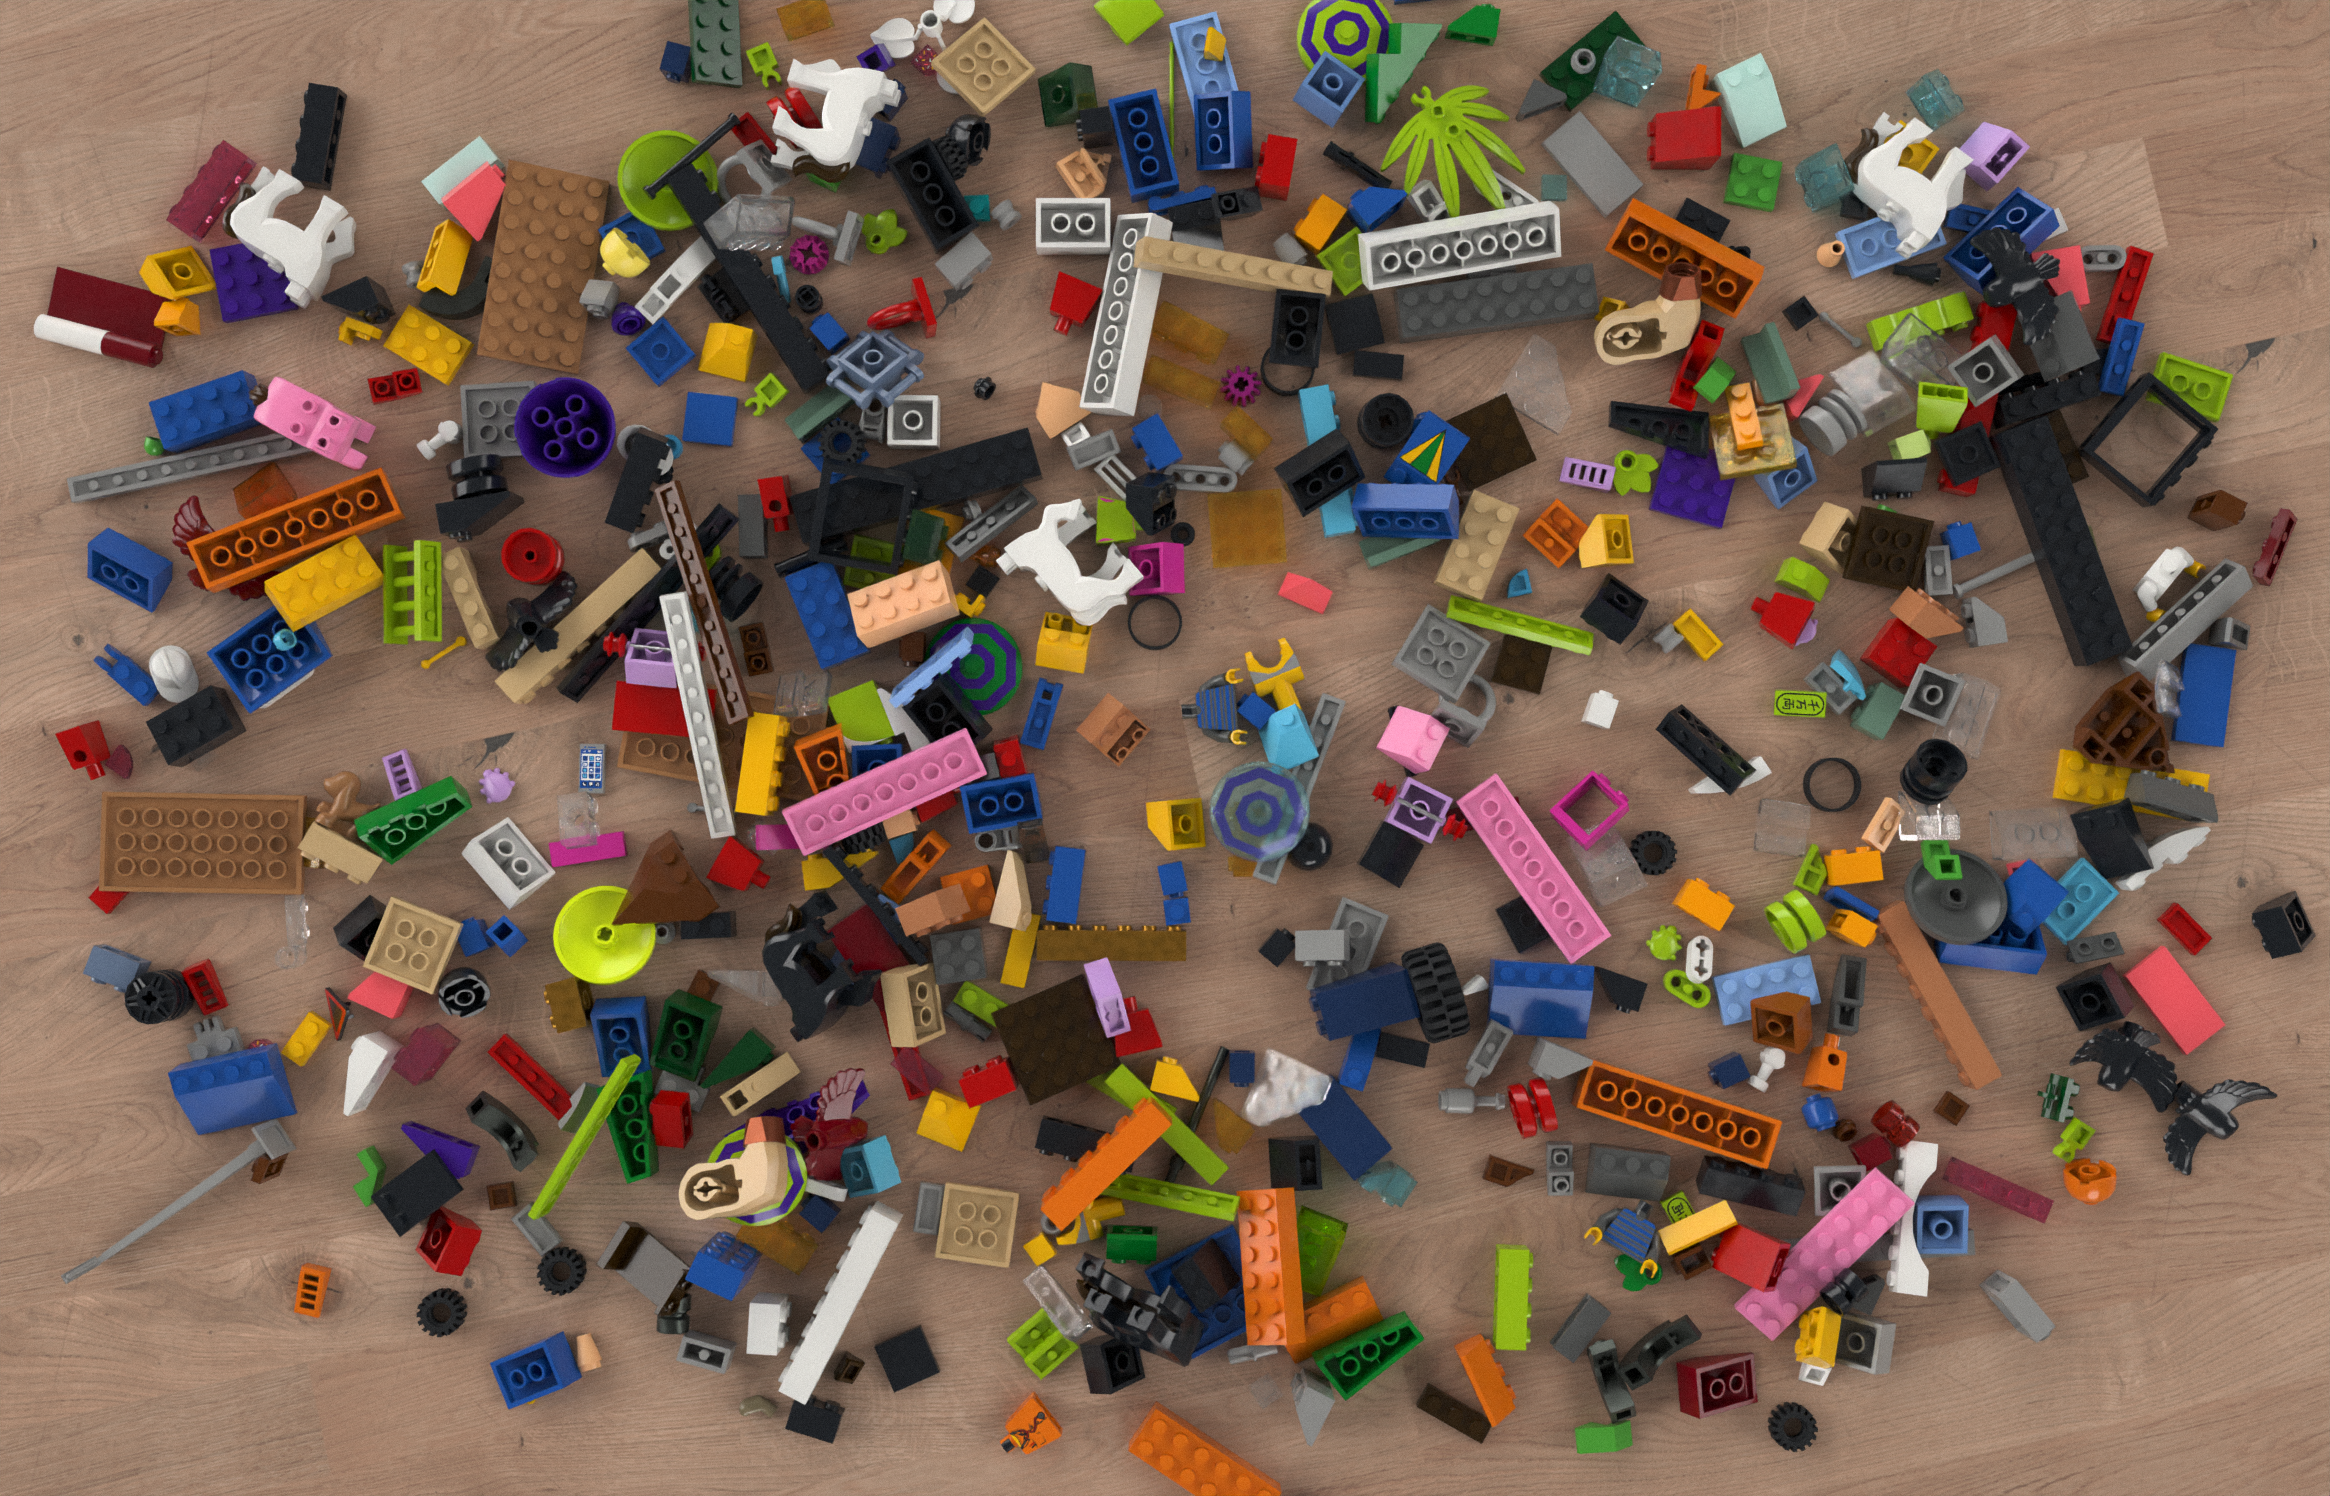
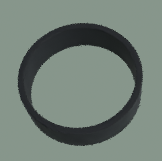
M1270 347L1267 349L1262 358L1260 372L1262 380L1269 390L1281 396H1294L1298 394L1300 389H1306L1310 385L1315 368H1311L1309 380L1299 389L1284 391L1274 387L1268 381L1264 372V362L1270 353Z
M1160 595L1146 596L1137 601L1130 610L1128 616L1129 632L1133 640L1143 648L1149 650L1165 649L1172 645L1179 637L1182 628V616L1176 604L1170 599ZM1147 600H1163L1169 603L1178 614V632L1165 645H1145L1132 632V614L1141 603Z
M1824 758L1813 763L1806 771L1803 779V791L1807 800L1815 808L1825 812H1839L1851 807L1858 799L1861 792V778L1857 769L1850 762L1841 758ZM1826 761H1836L1843 764L1851 772L1854 780V790L1851 798L1846 804L1836 809H1829L1820 805L1814 799L1810 790L1812 773L1820 764Z

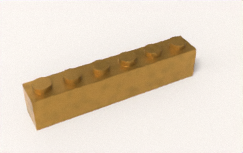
M1043 925V929L1037 930V960L1097 961L1107 957L1109 961H1186V930H1181L1179 925H1168L1166 930H1157L1156 925H1142V930H1132V925H1117V930H1107V925H1092V929H1082V925H1067V929H1058V925Z

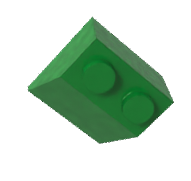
M1108 1224L1106 1259H1111L1112 1263L1117 1264L1126 1263V1260H1136V1263L1141 1265H1149L1151 1261H1156L1158 1226Z

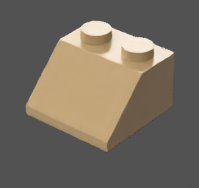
M1824 502L1820 510L1816 512L1808 529L1803 533L1799 544L1810 556L1834 571L1843 574L1857 519L1848 509Z

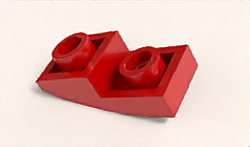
M417 368L392 372V375L367 379L374 405L423 393Z

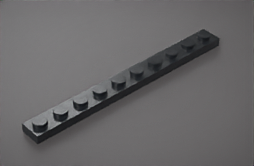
M720 503L696 529L705 559L740 520ZM675 554L556 687L561 694L578 703L619 657L618 652H613L611 657H609L607 651L603 650L605 636H609L610 632H613L614 636L619 638L624 633L628 641H631L635 628L644 629L662 608L659 596L675 593L683 585L684 581Z

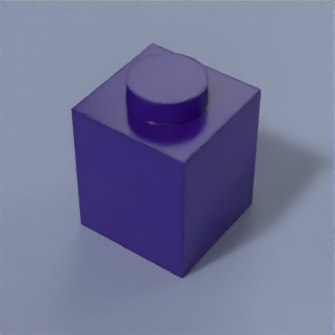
M884 43L876 44L856 56L862 68L886 72L896 66Z

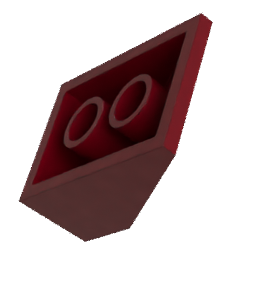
M1752 1352L1694 1357L1676 1362L1680 1412L1702 1419L1758 1402L1755 1359Z

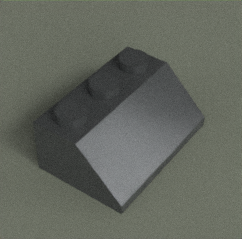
M2072 290L2054 297V304L2060 310L2056 314L2057 321L2052 324V332L2046 334L2042 340L2030 345L2045 382L2100 359Z
M2141 770L2140 773H2130L2124 798L2129 797L2131 805L2193 823L2218 822L2214 795L2205 792V787L2195 784H2189L2187 787L2181 785V780L2171 777L2160 779L2156 777L2157 773L2147 770Z
M1590 1143L1585 1192L1660 1202L1668 1182L1671 1156L1664 1151Z

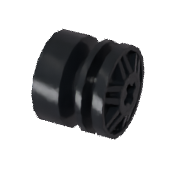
M1393 393L1379 394L1363 406L1357 418L1358 433L1363 441L1371 447L1378 449L1391 448L1406 439L1412 431L1414 423L1413 410L1408 401L1400 395ZM1385 417L1387 418L1386 423L1389 426L1386 425L1384 428H1381V422L1378 419L1380 420Z
M727 556L709 571L717 600L720 602L719 606L722 615L730 622H734L752 605L761 592L764 582L751 572L741 576L743 566L739 563L735 565L736 560L731 556Z
M1926 740L1920 744L1900 772V783L1903 790L1919 803L1927 805L1940 804L1948 798L1954 788L1964 778L1967 772L1966 758L1957 746L1946 740Z
M174 969L138 975L129 983L124 995L125 1007L130 1016L138 1022L148 1025L177 1020L183 1017L193 1007L195 1000L181 971Z

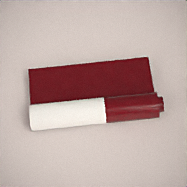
M57 267L47 315L41 314L37 317L34 324V334L39 339L155 368L163 359L162 347L166 331L155 327L154 320L163 302L172 300L154 294L149 290Z

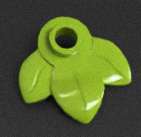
M894 209L885 210L877 217L870 213L864 216L861 231L866 237L865 244L867 249L873 254H884L889 247L900 245L908 234L907 230L897 227L898 216ZM877 239H881L879 243H874Z
M1631 450L1619 452L1614 459L1616 472L1613 477V485L1615 490L1621 496H1624L1630 488L1637 492H1649L1651 489V479L1648 472L1658 467L1655 459L1648 454L1636 455ZM1623 459H1628L1630 461L1629 467L1623 466Z

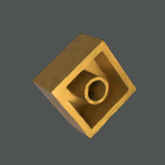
M572 977L545 985L544 999L547 1005L551 1007L550 1021L552 1027L557 1030V1034L592 1024L590 1014L595 1002L590 983H586L577 977Z

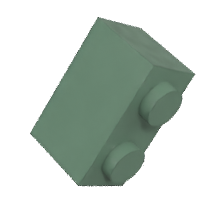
M1879 682L1869 685L1865 690L1866 698L1861 707L1857 706L1851 715L1853 720L1850 724L1852 728L1875 741L1884 739L1898 715L1899 708L1905 695L1890 686Z

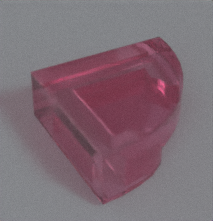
M119 744L105 765L124 779H129L133 771V758L130 751L124 745Z

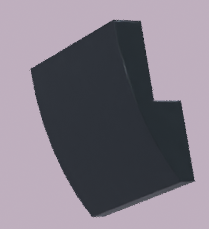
M1373 293L1325 305L1328 325L1332 333L1337 355L1385 343Z

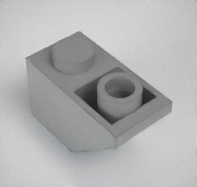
M589 279L581 294L579 303L588 312L592 313L593 317L608 319V316L613 315L618 304L620 287L612 281Z
M1977 597L1962 600L1961 615L1966 622L1964 635L1970 648L2008 642L2003 616Z

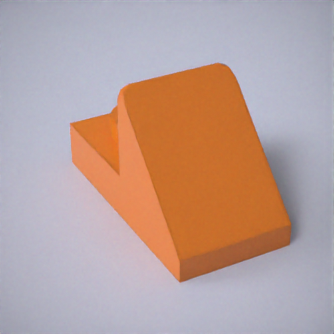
M1697 64L1691 72L1685 110L1706 108L1717 101L1722 94L1705 90L1709 80V75L1706 74L1707 65Z

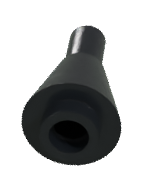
M1937 262L1911 265V267L1894 265L1893 274L1909 276L1913 280L1933 287L1934 282L1938 283L1940 280L1941 268L1937 267Z

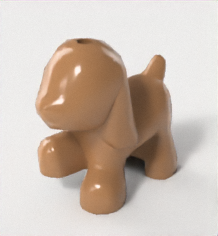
M342 771L331 778L324 779V790L333 798V803L321 802L316 808L321 813L315 821L332 828L337 820L354 822L355 819L381 808V804L368 805L357 802L356 798L361 789V781L356 774L350 771ZM354 824L348 829L345 836L361 843L362 840L358 837Z

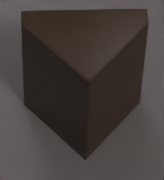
M846 1351L834 1371V1379L839 1382L853 1384L865 1362Z

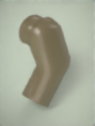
M756 1395L745 1398L740 1403L739 1412L742 1416H749L752 1413L761 1411L771 1418L778 1407L763 1396Z

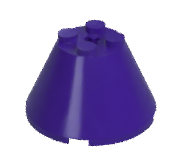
M559 377L544 384L540 383L524 397L516 412L514 434L515 438H517L521 454L534 468L549 476L573 478L591 472L606 459L614 444L616 421L610 403L597 388L580 379Z

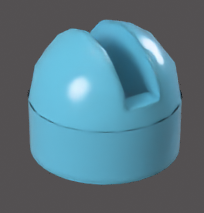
M282 629L274 635L273 643H275L277 649L286 651L296 645L297 639L291 630Z

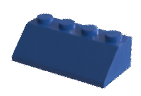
M2017 187L1943 258L1968 286L1982 294L1985 286L1996 278V274L1989 259L1970 244L1974 236L1980 235L1984 230H1992L1995 227L2001 230L2008 229L2012 233L2018 232L2021 241L2026 244L2025 251L2031 254L2060 225L2053 208Z
M1421 483L1357 484L1351 508L1363 537L1459 538V499L1454 485H1428Z
M2007 914L1997 930L1988 938L1978 943L1953 945L1934 939L1939 963L2037 975L2047 957L2040 926L2028 935L2011 921Z

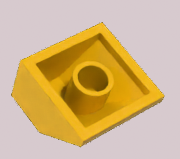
M192 246L148 255L139 271V274L152 293L171 300L217 289L215 280Z
M710 323L698 371L746 383L758 335L753 329L730 323Z
M1598 514L1595 516L1579 542V559L1582 568H1599L1634 563L1628 515Z
M1201 798L1146 803L1148 828L1168 851L1206 847Z
M935 1087L922 1115L917 1134L962 1152L981 1105L969 1109L966 1099Z

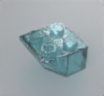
M1617 36L1604 55L1593 92L1636 108L1662 74L1661 52Z
M1392 1160L1374 1164L1357 1179L1361 1187L1370 1193L1373 1190L1377 1191L1381 1197L1380 1199L1391 1207L1394 1204L1402 1207L1418 1183L1411 1173Z

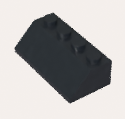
M930 137L886 161V168L935 254L957 243L979 227L978 222Z

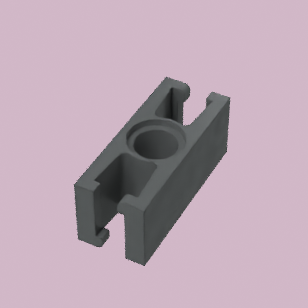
M760 494L738 495V518L740 519L738 521L739 557H743V559H768V521L764 516Z
M1586 1293L1551 1339L1550 1344L1574 1363L1611 1315V1312Z

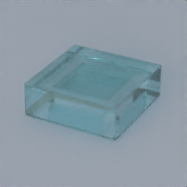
M1543 174L1541 176V201H1566L1567 175Z

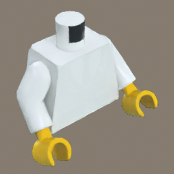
M2174 547L2172 550L2166 549L2134 587L2133 591L2137 593L2144 609L2148 611L2146 615L2148 621L2155 623L2167 612L2157 608L2156 601L2183 569L2195 578H2199L2197 573L2200 568L2206 570V566L2195 561L2185 549L2181 547Z

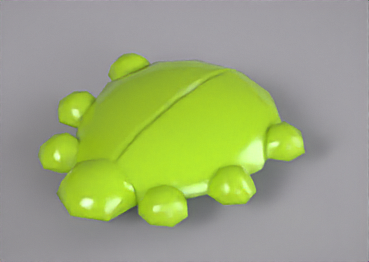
M1661 925L1659 927L1660 931L1652 930L1653 937H1651V940L1646 941V945L1649 946L1651 953L1657 959H1670L1674 961L1676 960V952L1682 949L1681 945L1678 944L1682 937L1679 934L1676 935L1677 929L1675 926L1669 925L1666 929L1665 925Z

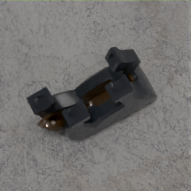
M826 890L814 893L798 909L790 903L784 918L773 924L765 934V945L762 950L763 963L774 984L781 992L782 997L791 1007L793 1013L792 1021L795 1026L790 1029V1033L797 1042L803 1039L807 1040L831 1028L844 1015L848 1006L859 1007L870 1002L876 982L882 974L881 969L863 970L855 973L852 969L854 963L851 958L840 963L836 968L825 954L816 949L817 944L835 938L832 931L827 933L823 927L826 922L822 917L839 909Z
M1084 1252L1076 1267V1270L1084 1280L1077 1279L1076 1286L1079 1294L1085 1301L1083 1306L1090 1311L1089 1318L1092 1323L1101 1331L1125 1343L1158 1355L1180 1366H1188L1192 1359L1191 1355L1203 1336L1202 1332L1205 1327L1190 1312L1192 1308L1190 1304L1179 1297L1175 1289L1169 1285L1164 1289L1162 1295L1134 1288L1124 1280L1103 1268L1105 1260Z

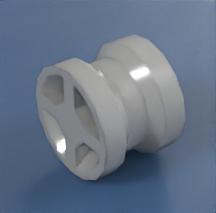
M1010 199L1001 202L991 212V216L999 221V226L1003 231L1014 226L1022 217L1019 211L1013 209V203Z
M412 261L402 266V271L407 276L406 284L408 288L413 289L417 287L424 261Z
M1669 623L1652 640L1655 643H1659L1662 646V651L1666 654L1684 639V636L1676 633L1674 625Z

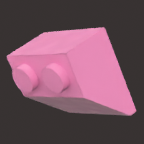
M1397 706L1376 748L1415 774L1430 770L1450 728L1430 715Z

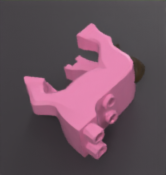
M274 377L269 386L260 383L248 391L249 399L253 402V405L257 406L253 416L256 421L354 471L361 470L368 456L351 448V444L354 438L369 443L376 429L372 424L350 415L323 398L309 393L281 377Z

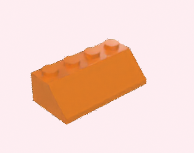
M1363 1275L1304 1303L1306 1342L1285 1345L1294 1363L1297 1364L1312 1357V1352L1384 1320Z

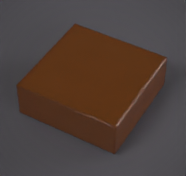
M1946 1091L1933 1111L1957 1126L1970 1105L1951 1092Z
M514 1181L486 1186L490 1211L517 1206Z

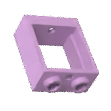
M1108 958L1084 964L1091 995L1096 1004V1010L1106 1037L1109 1038L1131 1031L1122 994Z

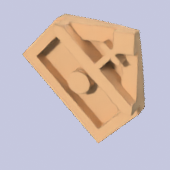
M1081 148L1080 152L1075 151L1058 161L1055 167L1076 198H1097L1104 192L1112 155L1105 153L1100 155Z
M1042 382L1035 413L1037 420L1049 439L1091 413L1079 407L1081 395L1078 391Z

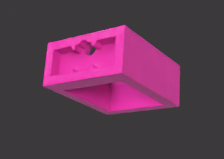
M1593 770L1549 810L1551 817L1586 851L1630 811L1627 803L1629 801L1628 798L1620 790L1615 792L1610 787L1611 782L1602 773L1597 775ZM1593 786H1596L1618 809L1588 835L1565 812Z

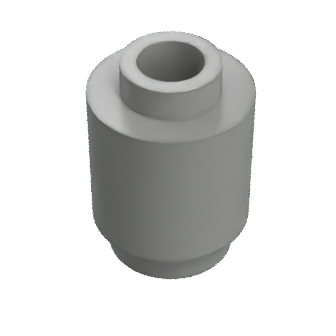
M1289 233L1282 235L1273 244L1276 249L1275 253L1282 262L1302 266L1308 262L1305 259L1308 253L1294 236H1290Z
M1235 439L1231 443L1226 440L1218 449L1220 453L1218 458L1241 476L1254 463V460L1251 458L1252 455Z

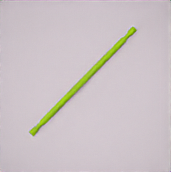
M1169 42V143L1174 159V43Z

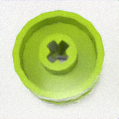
M1793 889L1783 896V904L1774 901L1764 908L1765 916L1773 931L1785 947L1794 954L1807 947V939L1816 942L1826 935L1825 927L1819 915L1798 890Z

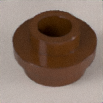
M1851 1119L1837 1121L1835 1123L1836 1126L1832 1130L1834 1138L1839 1139L1841 1142L1849 1141L1857 1134L1856 1124Z

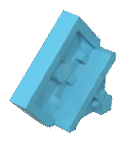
M1839 649L1832 656L1830 667L1845 679L1843 690L1845 692L1850 690L1863 701L1866 698V694L1858 670L1853 662Z

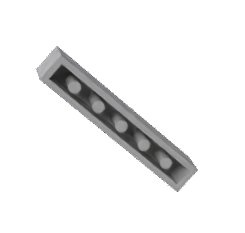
M2225 558L2132 643V649L2122 652L2117 659L2126 677L2139 671L2149 681L2153 679L2250 590L2253 585L2245 566Z

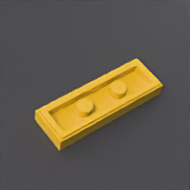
M1031 913V922L1027 926L1026 932L1012 929L1000 983L1025 988L1041 915Z
M1724 1200L1660 1229L1658 1232L1670 1256L1738 1225L1727 1201Z

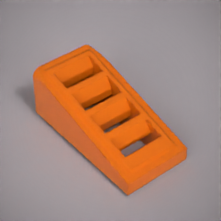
M306 1263L301 1266L294 1308L295 1313L316 1318L320 1317L332 1268L312 1263ZM310 1275L319 1277L318 1281L309 1279ZM307 1286H317V1290L309 1289ZM305 1294L315 1295L316 1299L307 1298ZM303 1302L315 1305L314 1309L302 1307Z

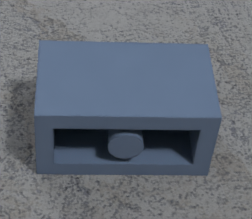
M106 944L94 945L83 974L90 976L91 981L95 983H109L114 985L116 991L125 993L127 986L135 977L142 973H147L151 961Z

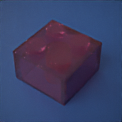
M439 1023L426 1025L422 1028L418 1027L409 1037V1040H411L406 1048H401L395 1055L394 1060L396 1062L391 1068L414 1086L432 1080L461 1040Z

